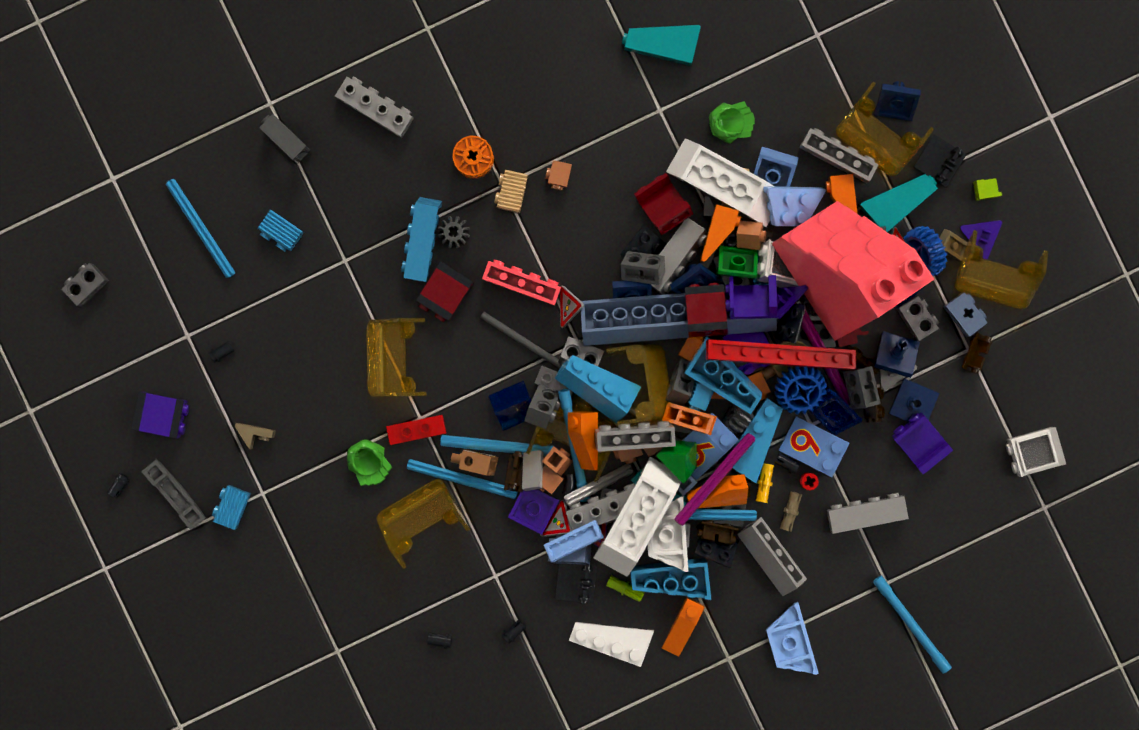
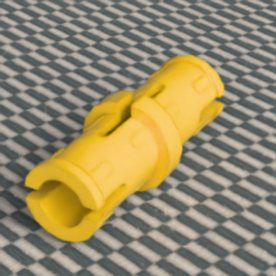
M763 463L760 480L757 481L759 486L755 501L768 503L770 486L773 484L771 479L774 465Z

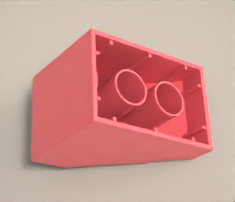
M838 201L771 243L798 286L806 285L808 287L804 295L834 341L879 318L934 280V277L914 248L897 236L887 233L865 216H859Z

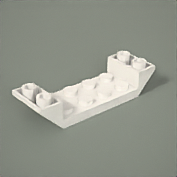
M684 139L666 172L739 210L755 222L763 223V226L767 227L770 222V211L767 208L769 200L763 188L764 186H775L702 145Z
M649 457L640 478L608 535L602 541L593 557L626 577L640 559L681 483L663 463Z

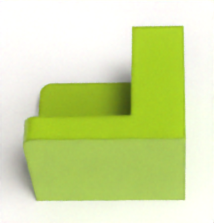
M995 178L973 182L976 201L1002 196V192L998 191Z

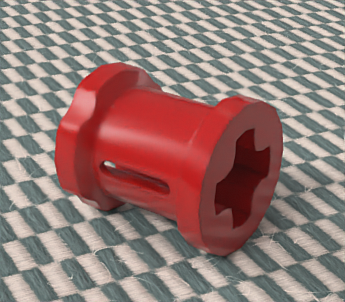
M809 472L802 474L799 481L800 485L806 490H814L819 483L817 476ZM806 477L813 478L814 481L811 482V486L804 483L807 481Z

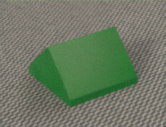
M729 246L719 247L717 276H733L734 278L751 280L757 278L758 250Z
M675 440L676 446L663 447L656 456L684 484L697 468V442Z

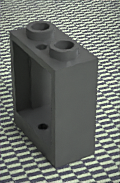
M267 115L261 121L260 129L297 164L311 151L275 115Z

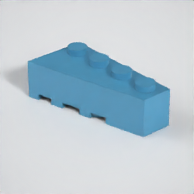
M419 197L415 205L412 204L410 216H413L412 224L409 223L407 230L410 240L406 242L404 249L407 259L403 261L401 272H404V278L426 282L429 278L433 256L431 251L434 248L436 239L434 232L439 222V215L437 213L438 209L442 206V201Z
M706 336L686 367L685 374L751 414L761 400L762 392L733 362L706 360V340L709 339Z
M574 355L562 364L555 376L557 381L615 423L628 413L641 389V386Z
M768 398L763 400L755 412L751 423L744 429L738 438L739 441L727 454L728 456L747 433L755 437V442L733 466V469L741 474H745V477L754 483H757L783 408Z
M705 558L689 559L688 572L664 562L636 565L630 572L632 590L711 600L707 560Z

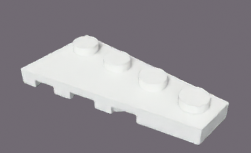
M575 622L569 641L641 667L654 630Z

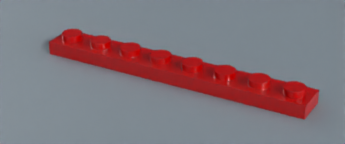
M706 340V360L842 370L856 369V350Z

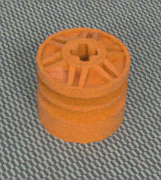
M470 135L464 137L456 143L453 149L452 158L455 167L467 178L478 179L484 177L494 165V155L491 146L485 139L479 136ZM469 153H478V155H476L475 161H473V159H468L470 157Z

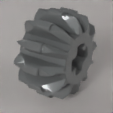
M449 216L450 223L448 224L445 220H442L445 228L439 226L438 230L444 231V233L438 234V237L446 238L441 243L444 245L449 241V248H452L453 242H455L456 248L460 247L459 241L465 245L466 241L462 238H470L469 234L464 233L469 231L470 227L462 228L466 221L463 220L459 224V216H456L455 222ZM455 227L458 228V236L455 237L453 235V237H451L450 229H455Z
M733 404L726 411L723 417V424L732 433H742L754 418V410L749 414Z

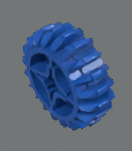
M918 226L907 232V235L904 236V242L917 251L932 276L940 274L946 267L945 263L948 261L945 256L948 254L944 250L946 247L942 244L943 240L939 239V234H935L934 229H930L928 226Z
M795 366V369L788 367L787 373L782 371V378L777 377L778 384H775V396L784 410L787 409L789 413L794 411L798 415L802 411L806 415L808 409L813 412L814 406L819 407L818 401H824L822 395H826L825 388L827 384L824 376L821 375L818 369H814V367L800 368ZM798 385H800V387L802 388L803 394L801 393Z

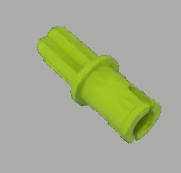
M611 575L606 585L620 592L622 596L624 594L638 602L644 596L643 591L632 590V586L629 585L628 581L626 583Z

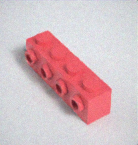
M495 259L493 262L488 261L482 280L555 306L561 291L558 282L548 279L547 282L540 280L541 276L531 272L529 275L522 273L523 269L512 266L511 269L504 267V262Z

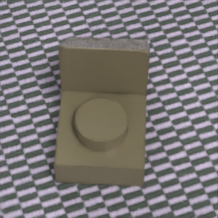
M944 229L939 239L943 240L942 244L946 247L944 249L948 256L962 261L969 243L950 230Z
M235 423L236 430L249 449H253L256 435H258L257 439L269 441V438H275L276 430Z

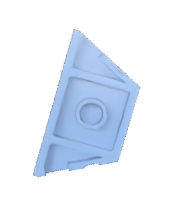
M764 186V193H767L769 200L767 208L770 211L771 224L774 226H799L813 215L826 189L822 187Z
M795 602L766 629L775 664L778 668L817 675L819 673L799 603Z

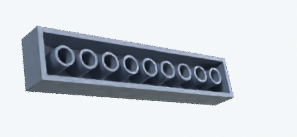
M724 290L726 304V300H730V296H726V290ZM685 293L581 301L584 304V307L581 309L584 346L689 338ZM726 312L728 335L777 331V318L730 319V312Z

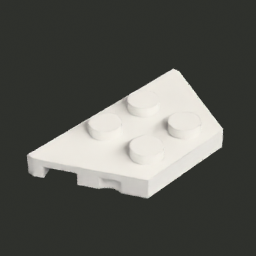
M682 496L670 503L647 545L649 557L688 572L685 524L681 526L674 520L684 508V498Z

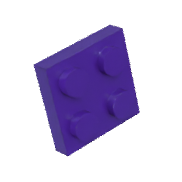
M538 489L523 490V492H520L508 518L542 535L559 500Z

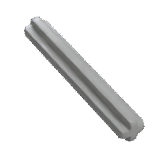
M625 464L565 495V503L571 506L633 473L632 467L629 464Z

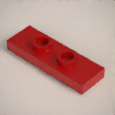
M443 415L386 426L390 445L447 433Z

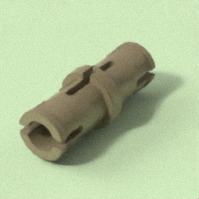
M790 491L787 506L783 510L785 513L780 529L792 532L796 515L798 516L799 514L798 508L802 494Z

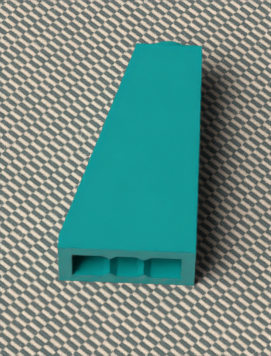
M701 26L629 28L628 34L624 33L622 44L625 45L624 50L691 66Z
M924 174L866 200L858 205V207L866 216H869V220L878 226H886V232H888L938 189L936 187L937 182L932 176Z

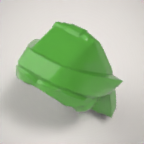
M745 101L733 105L722 103L709 115L712 135L722 141L731 144L737 138L751 137L755 125V117Z
M362 440L351 446L347 451L348 469L356 474L361 486L382 483L392 469L384 457L385 448L369 440Z

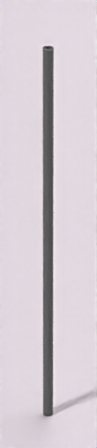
M486 312L482 313L480 317L482 320L560 369L562 363L558 362L559 359ZM631 406L628 413L643 423L648 422L650 425H657L656 421ZM675 434V440H683L681 437ZM717 461L712 467L717 469L721 463ZM730 470L726 476L738 474Z

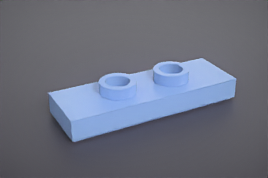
M594 520L544 544L551 563L603 539L604 536L597 521Z

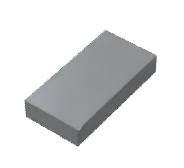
M541 450L523 453L522 489L524 491L542 489L543 452Z

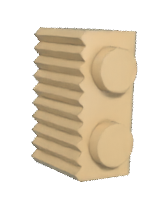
M505 170V173L500 175L498 185H502L501 191L496 193L494 201L497 204V209L520 213L528 179L527 174Z

